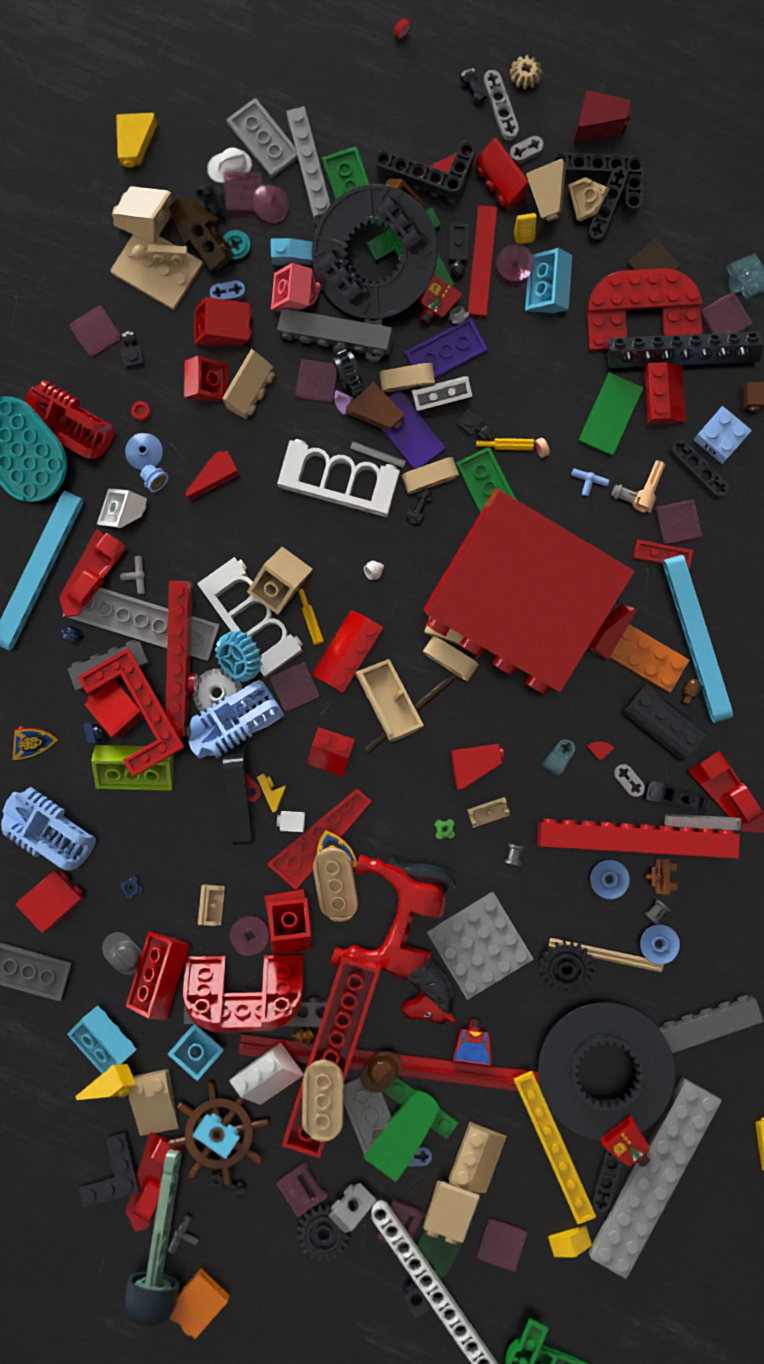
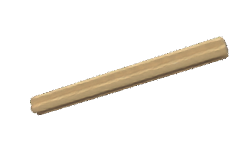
M550 938L548 946L555 948V942L562 946L563 940ZM581 944V950L587 948L588 954H591L592 958L657 972L663 971L664 964L652 963L644 957Z

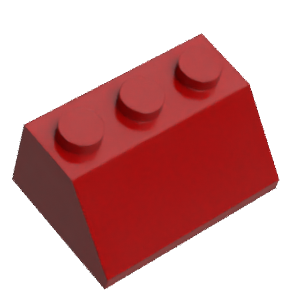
M494 138L476 158L475 170L480 177L485 179L488 189L491 192L494 191L497 195L499 204L509 210L526 198L529 181L497 138Z
M668 362L648 363L644 369L648 425L686 423L682 367Z

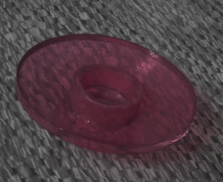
M266 185L255 193L253 207L261 219L268 222H278L288 214L290 202L282 189L273 185ZM270 199L275 200L276 203H271Z
M513 244L506 246L501 250L497 258L498 271L507 280H524L533 271L534 257L530 250L522 245ZM517 263L518 267L514 268L512 264Z

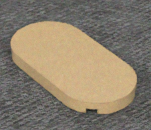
M335 847L325 848L317 854L313 863L319 906L322 913L330 917L331 920L336 922L347 921L356 913L359 904L352 860L342 849Z
M319 1060L312 1063L306 1069L303 1077V1128L311 1138L321 1142L333 1139L341 1131L343 1125V1074L335 1063L327 1060Z

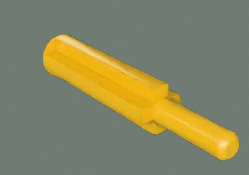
M534 439L476 441V446L495 447V450H533Z
M299 589L298 593L303 604L302 611L314 643L313 645L321 644L324 641L312 606L308 604L304 590Z

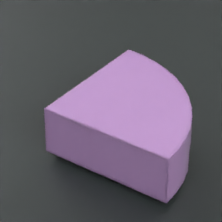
M336 390L334 396L335 405L338 411L346 416V406L353 401V397Z

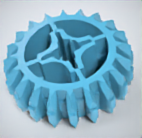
M231 631L219 638L220 640L216 643L215 651L217 654L215 657L219 660L218 664L221 665V670L225 671V676H230V679H235L236 682H247L256 677L259 671H261L260 666L262 662L260 659L262 656L259 655L260 649H257L256 643L252 642V637H247V634L241 631Z

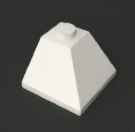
M108 489L97 524L116 528L129 524L142 516L146 508L147 498L128 490Z

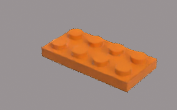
M630 624L609 657L668 693H671L690 661Z

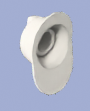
M229 148L223 153L214 156L208 164L209 176L214 181L220 183L243 177L251 169V159L248 154L236 148Z

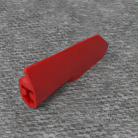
M95 530L64 587L59 599L65 617L78 616L102 586L105 575L126 550V546L108 533L103 534L99 530Z
M720 750L689 769V773L729 817L742 819V831L764 832L763 811L748 788L740 782Z
M152 1132L148 1136L137 1173L141 1191L131 1194L126 1209V1214L135 1231L147 1229L157 1210L167 1152L172 1149L180 1151L182 1154L184 1150L182 1146L169 1147V1139Z

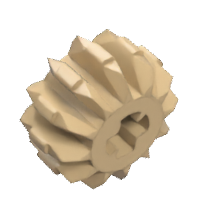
M526 55L525 59L519 57L518 61L513 62L510 74L512 82H517V88L523 85L525 90L527 85L533 88L535 83H539L542 70L540 69V62L535 63V57L530 60L528 55Z

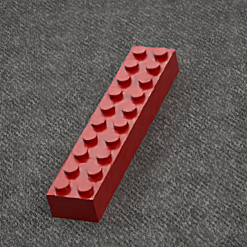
M543 819V822H538L537 846L739 858L740 835L734 834V830L717 829V833H714V829L698 828V832H694V828L678 827V831H674L675 827L659 826V830H657L655 825H640V828H635V824L620 823V827H616V823L601 822V826H596V822L582 821V825H576L574 820H562V824H559L557 819Z
M343 952L306 1069L312 1063L319 1060L331 1061L340 1068L345 1081L380 973L381 964ZM302 1080L282 1146L320 1158L325 1142L314 1140L303 1128Z

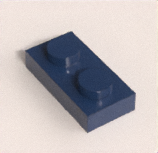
M94 723L83 724L87 743L93 745L102 744V739L104 738L102 727Z

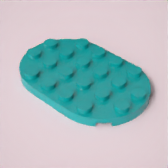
M0 397V485L16 499L29 502L45 500L57 492L65 479L67 459L63 445L30 405L18 398Z

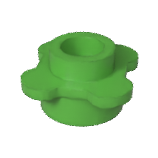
M451 819L447 821L437 820L435 822L437 827L436 837L438 839L443 837L453 838L455 835L453 832L454 822Z

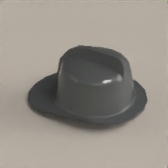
M115 932L108 935L103 941L102 946L105 958L120 973L126 975L135 974L142 954L141 949L124 933Z

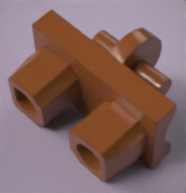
M655 859V867H652V874H646L647 879H652V886H655V894L670 895V892L677 891V882L670 880V873H676L677 871L676 862H672L670 859Z

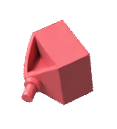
M291 263L275 272L271 310L281 312L282 308L300 311L312 305L317 300L318 294L322 289L319 282H315L313 270Z

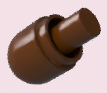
M691 679L687 682L684 689V695H686L683 701L684 704L690 705L692 700L699 696L702 689L699 680Z

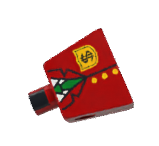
M433 275L429 286L418 300V304L424 307L419 318L429 323L433 315L439 318L443 317L461 297L462 293L436 275Z
M631 1115L601 1138L604 1147L627 1166L632 1165L636 1161L640 1167H644L650 1161L649 1157L645 1154L650 1149L649 1145Z

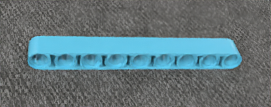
M64 491L60 496L0 619V647L8 651L14 647L82 507V498L67 491Z
M678 555L663 560V567L694 667L702 685V692L713 723L732 718V707L683 555Z

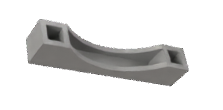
M304 106L288 110L287 118L300 162L314 223L317 225L330 206V201Z

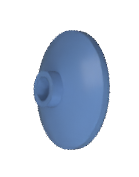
M140 433L128 441L125 455L132 467L142 470L147 465L152 464L156 467L163 456V448L155 436L148 433ZM142 447L146 448L144 453H140Z
M604 860L598 863L591 872V886L596 894L603 898H618L626 892L629 886L630 879L627 869L615 860ZM608 875L612 877L610 883H607L605 880Z
M654 925L643 933L640 947L643 955L650 962L666 964L677 956L680 942L677 934L670 927ZM657 940H661L662 945L660 947H656L655 945Z

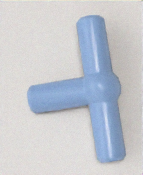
M577 469L572 471V476L586 480L582 491L583 496H589L593 482L603 486H608L609 479L597 476L592 472L587 473Z

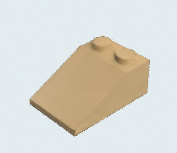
M169 1069L133 1076L136 1086L130 1090L129 1099L140 1136L148 1135L151 1132L158 1133L178 1129L179 1123Z

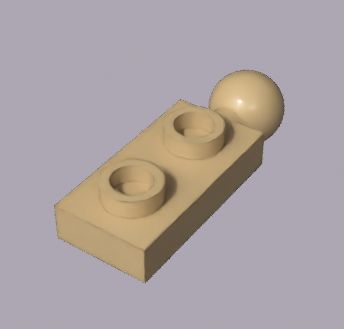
M137 244L132 249V255L137 260H142L148 256L149 261L156 263H187V247L149 244L148 249H146L145 246Z

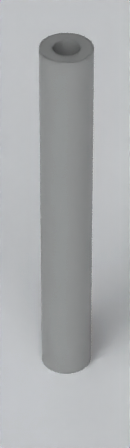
M352 442L350 448L404 468L406 463L405 460L356 442Z

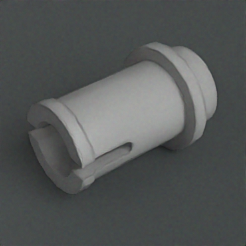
M620 484L619 486H614L611 495L614 496V499L620 498L633 504L637 492L623 488Z

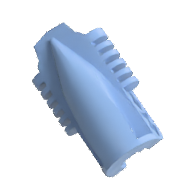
M255 681L231 697L225 696V701L220 699V704L216 705L214 703L212 704V709L207 707V712L203 710L200 712L201 716L196 714L192 717L189 744L191 750L199 759L208 755H215L218 758L222 755L221 751L228 752L227 748L229 746L232 749L234 748V743L239 745L240 739L243 741L247 740L245 736L248 735L250 738L252 736L251 733L268 727L285 716L263 681ZM268 696L270 700L266 701L264 697Z
M32 787L22 793H12L5 803L3 809L4 817L1 823L2 834L10 838L17 845H21V848L32 853L34 857L42 854L64 870L70 871L78 868L88 858L96 842V838L93 835H89L63 817L64 809L59 808L57 804L48 800L41 793H37Z

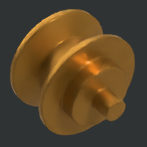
M298 1027L296 1034H292V1038H296L299 1046L302 1042H306L309 1046L312 1039L316 1038V1033H313L310 1027H307L306 1030Z

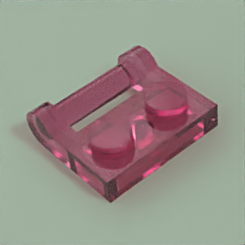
M306 1162L300 1164L296 1169L276 1182L297 1217L328 1196L317 1184L308 1170L309 1166ZM301 1173L316 1195L312 1199L297 1177Z
M393 1199L390 1208L403 1227L409 1215L414 1217L407 1232L413 1240L420 1221L424 1219L426 1214L419 1209H414ZM390 1226L387 1228V1230L389 1232H395L397 1228L395 1226ZM379 1231L377 1238L387 1242L381 1231ZM400 1243L399 1247L405 1249L408 1247V1244Z

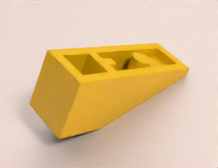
M116 1064L110 1067L80 1092L76 1099L124 1097L128 1095L130 1090L136 1086L128 1064Z

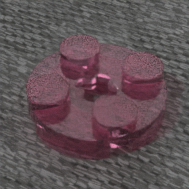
M247 916L234 923L230 931V940L235 950L242 955L252 956L258 954L267 946L269 931L268 926L263 920L255 916ZM251 930L253 935H255V939L247 941V937L244 934Z

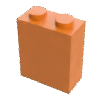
M200 1269L178 1293L176 1307L169 1318L173 1322L177 1321L182 1326L185 1334L196 1338L226 1305L230 1295L205 1271Z

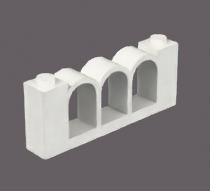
M296 439L295 441H289L277 484L282 489L388 517L400 470L389 464H386V466L381 465L379 469L371 462H362L355 466L351 458L345 455H336L329 459L328 454L320 448L309 449L306 442ZM313 456H319L326 461L320 487L300 482L305 463ZM338 463H345L352 470L346 494L325 489L330 471ZM363 470H370L377 476L371 501L351 496L356 476Z
M235 557L198 583V586L232 632L241 631L232 618L253 604L259 603L264 605L250 595L247 600L228 613L218 600V596L239 582H245L250 586L253 583L246 577L245 570L247 567L242 560L237 561ZM265 606L267 609L265 619L246 634L247 637H252L269 625H277L282 629L283 635L281 640L261 655V673L267 678L303 652L300 648L303 644L297 636L293 638L291 634L288 635L284 624L272 618V610Z

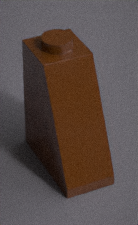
M374 382L346 406L348 415L389 432L394 429L398 430L404 424V414Z

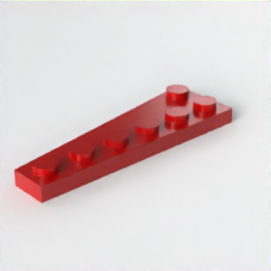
M356 789L267 865L296 890L313 870L319 841L325 830L342 837L371 803V800Z

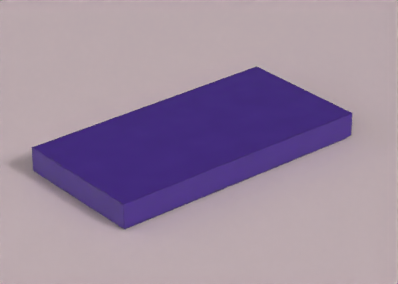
M470 317L462 323L406 350L404 354L411 366L432 363L434 379L488 352V348Z
M399 389L389 399L404 414V424L398 430L394 429L391 432L382 430L413 469L423 467L443 452L445 446Z

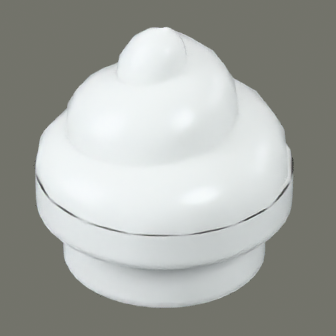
M370 561L364 566V572L369 580L379 579L384 569V565L376 561Z

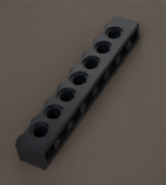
M761 332L609 338L607 360L609 368L646 367L648 363L668 362L674 365L760 362L764 344Z

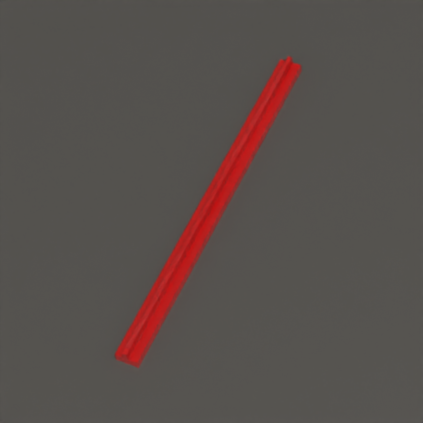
M242 1033L239 1043V1054L260 1057L281 1042L295 1062L308 1063L314 1043L310 1042L308 1046L306 1042H302L299 1046L296 1040ZM355 1048L349 1069L363 1070L371 1059L381 1051ZM396 1054L402 1065L399 1075L519 1091L514 1078L531 1072L490 1066L489 1068L452 1063L450 1060ZM533 1071V1074L540 1087L538 1072Z

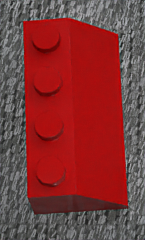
M351 610L311 675L340 693L345 694L356 676L355 673L361 668L384 628L371 619Z
M149 931L125 1007L149 1019L166 1021L188 953L189 944Z

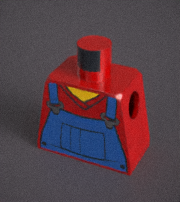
M470 1019L469 1030L461 1029L452 1063L488 1068L491 1066L489 1033L480 1032L481 1020Z

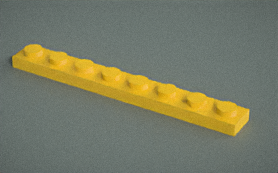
M533 1071L514 1078L577 1224L579 1225L595 1218L596 1215Z

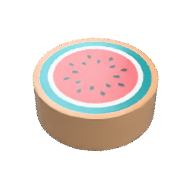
M543 438L535 440L534 444L541 458L548 456L550 450L547 442Z

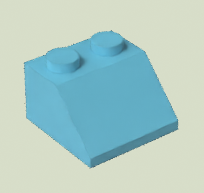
M194 1024L169 1051L168 1055L198 1081L224 1049Z

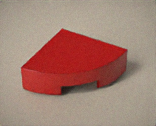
M594 742L586 746L599 761L614 749L613 746L606 742Z

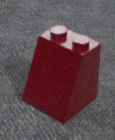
M586 90L574 143L621 135L623 128L627 129L631 117L632 108H629L631 100Z

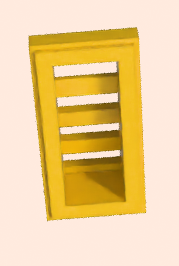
M535 213L517 216L514 229L516 244L534 242L536 229Z

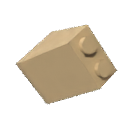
M563 159L526 173L540 216L548 222L559 218L558 214L562 213L566 169Z
M130 187L127 193L122 195L119 205L115 206L112 211L114 226L151 243H155L171 218L168 208L171 205V192Z
M281 547L263 565L247 592L276 614H279L313 569Z
M437 1181L423 1226L427 1230L426 1234L436 1238L440 1234L446 1237L445 1241L456 1245L457 1241L463 1243L480 1195Z

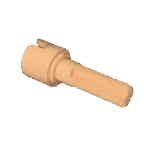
M659 460L655 462L647 484L643 490L638 492L633 507L640 512L648 510L649 513L651 512L656 500L654 494L656 486L665 467L664 462Z

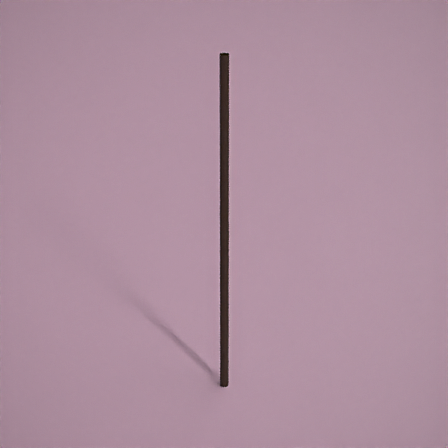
M484 648L479 656L473 654L470 658L477 662L488 650ZM453 672L413 705L418 712L459 676ZM385 731L381 732L364 747L368 754L388 737Z

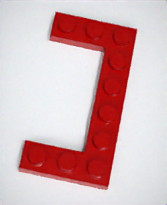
M126 648L78 676V679L88 695L120 676L124 679L157 739L123 759L132 777H136L185 747L131 650Z

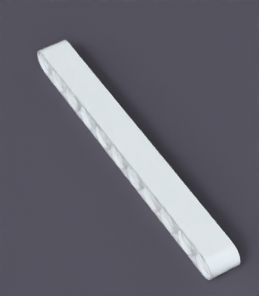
M382 1200L375 1202L372 1206V1219L470 1362L472 1364H481L479 1363L481 1359H487L488 1361L484 1364H498L390 1206ZM382 1209L386 1213L383 1216H378L376 1211ZM390 1226H395L397 1230L395 1232H389L387 1228ZM407 1243L408 1247L402 1249L399 1247V1244ZM413 1259H417L420 1261V1263L417 1265H412L410 1261ZM424 1276L431 1277L427 1282L421 1280ZM440 1292L443 1294L439 1298L433 1297L434 1293ZM447 1309L454 1310L452 1314L444 1313ZM462 1325L465 1327L462 1331L456 1330L458 1326ZM470 1342L476 1343L474 1347L467 1346Z

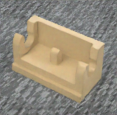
M505 797L467 809L473 828L510 816Z
M202 885L198 925L218 926L222 924L225 886Z

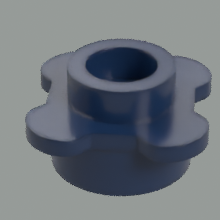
M72 626L61 630L63 632L62 637L73 642H77L82 633L78 632L79 629Z
M132 876L130 880L123 881L120 884V888L123 889L127 899H132L133 895L141 894L143 891V887L137 882L138 878L136 876Z

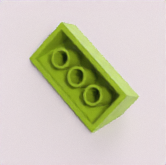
M95 745L91 760L96 789L172 791L173 755L136 777H132L123 759L146 746Z

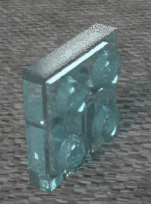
M755 253L726 267L731 275L728 286L732 292L738 293L741 291L744 297L748 299L764 291V267Z

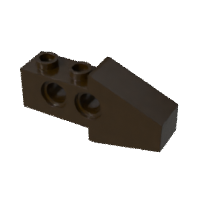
M188 197L177 198L168 207L183 242L194 245L210 270L221 269L235 256L230 244L222 237L220 229L214 225L219 220L218 217Z

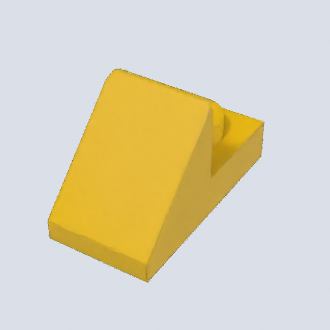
M262 774L257 779L272 812H276L287 785L273 791L272 787H274L271 777H266V774Z

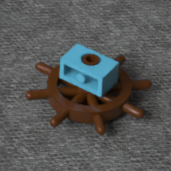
M209 1081L207 1083L209 1101L202 1103L194 1111L182 1102L177 1103L176 1108L188 1116L189 1119L186 1124L185 1137L171 1139L168 1145L171 1148L187 1145L190 1154L196 1160L188 1173L190 1179H194L204 1165L209 1168L221 1169L224 1185L230 1186L232 1183L230 1166L236 1164L244 1156L256 1164L262 1163V1158L249 1148L252 1142L253 1130L268 1127L270 1122L268 1119L251 1122L248 1113L242 1107L246 1099L240 1095L235 1102L229 1099L217 1098L215 1084ZM219 1107L230 1109L223 1121L220 1118ZM211 1108V1116L209 1114H206L205 1117L201 1116L206 1110ZM237 1114L243 1124L231 1126L230 1123ZM198 1123L199 1126L194 1133L195 1124ZM245 1132L244 1140L241 1144L238 1142L240 1136L237 1133ZM201 1141L206 1145L202 1153L197 1148L196 1142ZM233 1148L237 1150L233 1156L227 1158ZM214 1150L219 1154L220 1160L208 1157Z

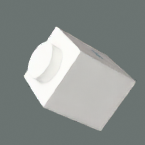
M281 811V815L277 816V826H280V831L304 832L306 813Z

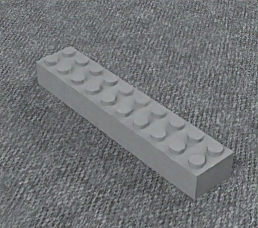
M681 1077L667 1107L661 1114L647 1140L650 1149L645 1154L649 1157L650 1161L644 1167H640L637 1162L634 1164L592 1246L588 1250L591 1259L624 1278L628 1277L721 1103V1100L716 1095Z

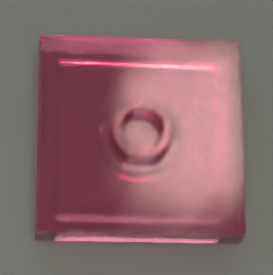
M223 173L226 211H263L261 173Z
M734 291L701 309V315L712 333H738L752 325L751 319Z
M101 305L69 325L90 357L121 338L120 333Z
M301 359L295 396L333 402L337 379L334 363Z
M694 499L656 507L664 545L702 537Z
M305 662L270 677L284 712L320 697Z
M489 1218L477 1259L515 1272L527 1231Z

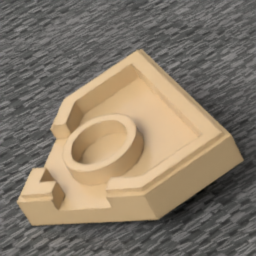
M586 177L569 184L577 220L582 221L596 215L609 188Z

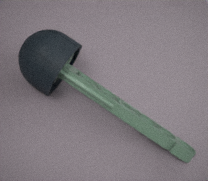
M172 1149L167 1152L164 1162V1173L161 1181L147 1272H138L130 1275L126 1286L125 1303L127 1311L135 1322L144 1326H155L166 1321L173 1313L178 1299L179 1281L172 1276L163 1274L179 1176L178 1170L181 1163V1152Z

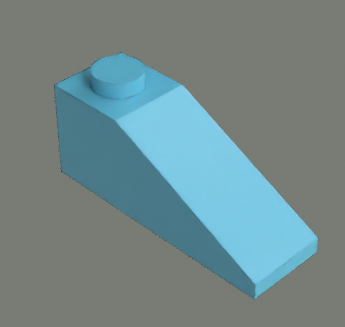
M291 238L271 239V259L273 265H289L291 263L298 265L313 264V242Z

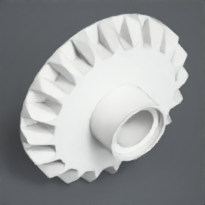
M212 669L206 671L199 676L197 692L193 693L195 705L200 711L204 710V712H207V707L212 709V704H220V699L225 701V696L231 697L242 690V685L240 682H236L235 679L231 680L230 676H225L224 670ZM216 688L222 690L219 698H214L212 695L213 690Z

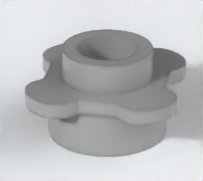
M461 306L455 307L449 312L450 316L448 319L452 320L453 324H459L465 321L469 313H466L465 309Z

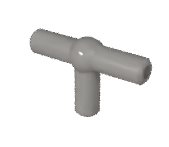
M135 556V572L121 573L120 578L122 581L136 579L137 594H144L145 573L143 572L142 557Z

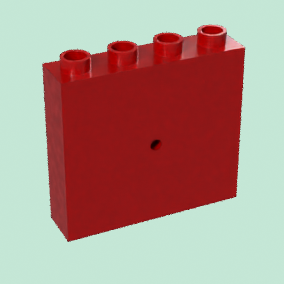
M495 488L425 605L424 611L430 616L426 625L443 636H446L450 629L463 635L464 637L459 644L478 656L484 648L497 656L493 664L510 675H513L517 667L530 674L525 683L543 694H546L549 687L561 692L635 571Z

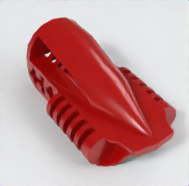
M46 380L29 390L25 402L33 408L63 446L86 458H97L108 449L115 433L113 424L105 422L81 408L79 399L74 398V396Z

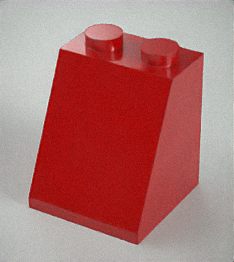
M205 297L195 308L194 345L243 346L250 340L252 333L249 328V322L252 317V312L249 310L250 303Z
M116 679L104 685L97 693L93 692L88 696L85 706L107 733L116 739H120L144 717L135 699Z
M499 744L451 751L456 790L463 789L502 763L501 760L504 759L503 748H499Z
M54 870L15 904L41 933L52 930L85 898L82 895V889L76 884L73 885L69 881V875L63 870Z
M307 898L268 902L273 954L312 950Z

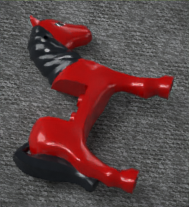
M360 854L355 873L365 874L372 872L388 880L398 893V911L380 948L377 950H365L357 945H352L344 950L335 947L330 966L339 967L343 952L381 964V969L396 978L409 981L421 991L416 997L405 1001L402 1005L401 1011L406 1019L428 1020L440 1025L447 1021L455 1024L452 1011L456 996L452 983L442 969L435 964V960L431 958V952L404 945L410 932V927H407V924L411 925L414 913L431 917L442 916L446 898L456 887L454 877L449 871L439 866L426 863H404L395 856L390 857L388 862L384 863L380 859H372Z

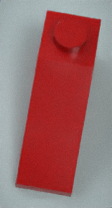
M219 451L208 461L185 492L189 500L239 475L228 451Z
M623 604L607 615L588 649L595 655L609 659L637 610Z

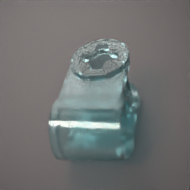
M566 739L560 740L546 757L542 766L556 776H559L575 751L574 743ZM568 743V748L570 750L569 752L565 751L563 753V748L561 747V745H566Z

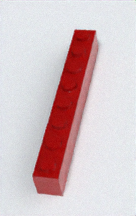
M169 581L165 713L178 736L185 737L187 736V727L189 726L190 692L187 691L186 682L187 676L190 673L193 582Z

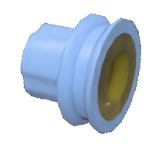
M152 464L145 466L140 474L141 478L145 480V487L149 488L150 492L159 491L168 481V474L161 468L156 469Z

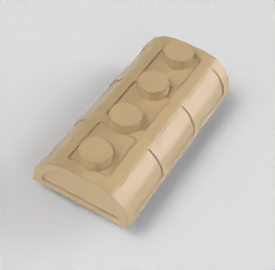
M389 659L355 673L390 742L409 736L424 726Z

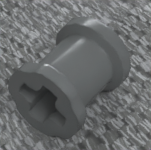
M509 843L508 847L510 849L505 863L522 866L521 858L526 847Z
M657 899L655 901L656 904L651 910L644 914L656 925H659L660 919L666 912L669 913L671 910Z

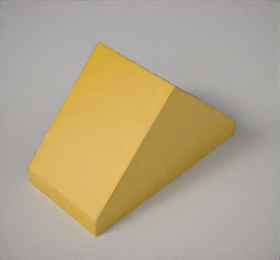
M586 1225L548 1236L554 1257H576L592 1246Z

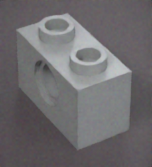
M360 1183L354 1186L351 1184L344 1191L343 1194L345 1196L341 1201L337 1200L332 1205L331 1209L333 1211L328 1215L344 1233L352 1231L376 1202V1199ZM349 1202L354 1206L353 1212L348 1208Z

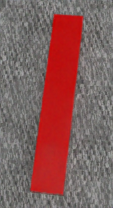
M478 205L468 305L469 316L486 317L497 207Z

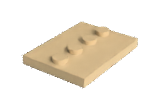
M133 234L111 268V274L175 311L202 268L203 261L187 253V263L181 264L173 262L156 263L149 261L148 256L142 260H137L132 255V249L137 244L145 246L146 249H148L149 244L175 245L160 236L155 243H151Z

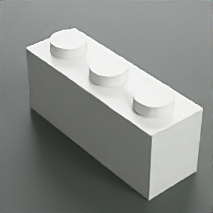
M467 376L411 390L417 411L472 397Z

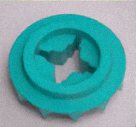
M232 230L223 236L231 248L233 247L232 240L239 244V251L232 248V252L235 254L232 259L235 261L244 258L249 253L250 240L242 231Z

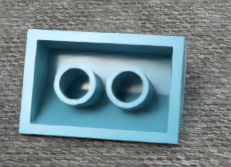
M556 248L529 256L526 311L557 313L569 310L571 254Z
M96 1006L82 1018L67 1034L102 1074L113 1065L123 1063L137 1050L133 1043L122 1034L119 1027L107 1017L106 1012L101 1010L99 1006Z

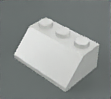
M280 1042L240 1070L230 1080V1083L242 1098L261 1105L304 1074Z

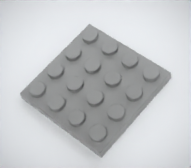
M494 892L489 893L427 931V934L467 1000L533 960L532 955Z

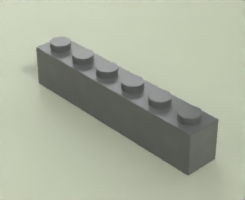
M284 308L281 310L277 327L280 336L286 340L300 339L303 343L316 342L324 347L343 344L345 350L350 348L358 353H365L367 351L372 352L376 356L389 355L394 335L392 327Z
M744 995L737 998L738 1001L730 1003L728 1001L719 1004V1008L713 1010L712 1008L703 1009L700 1011L701 1014L696 1016L689 1014L683 1016L681 1021H668L663 1024L664 1027L659 1029L665 1036L671 1052L674 1053L764 1022L756 999Z

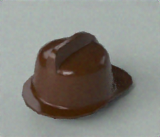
M388 1051L375 1055L361 1071L360 1081L363 1087L374 1093L386 1090L401 1073L402 1065L398 1056Z

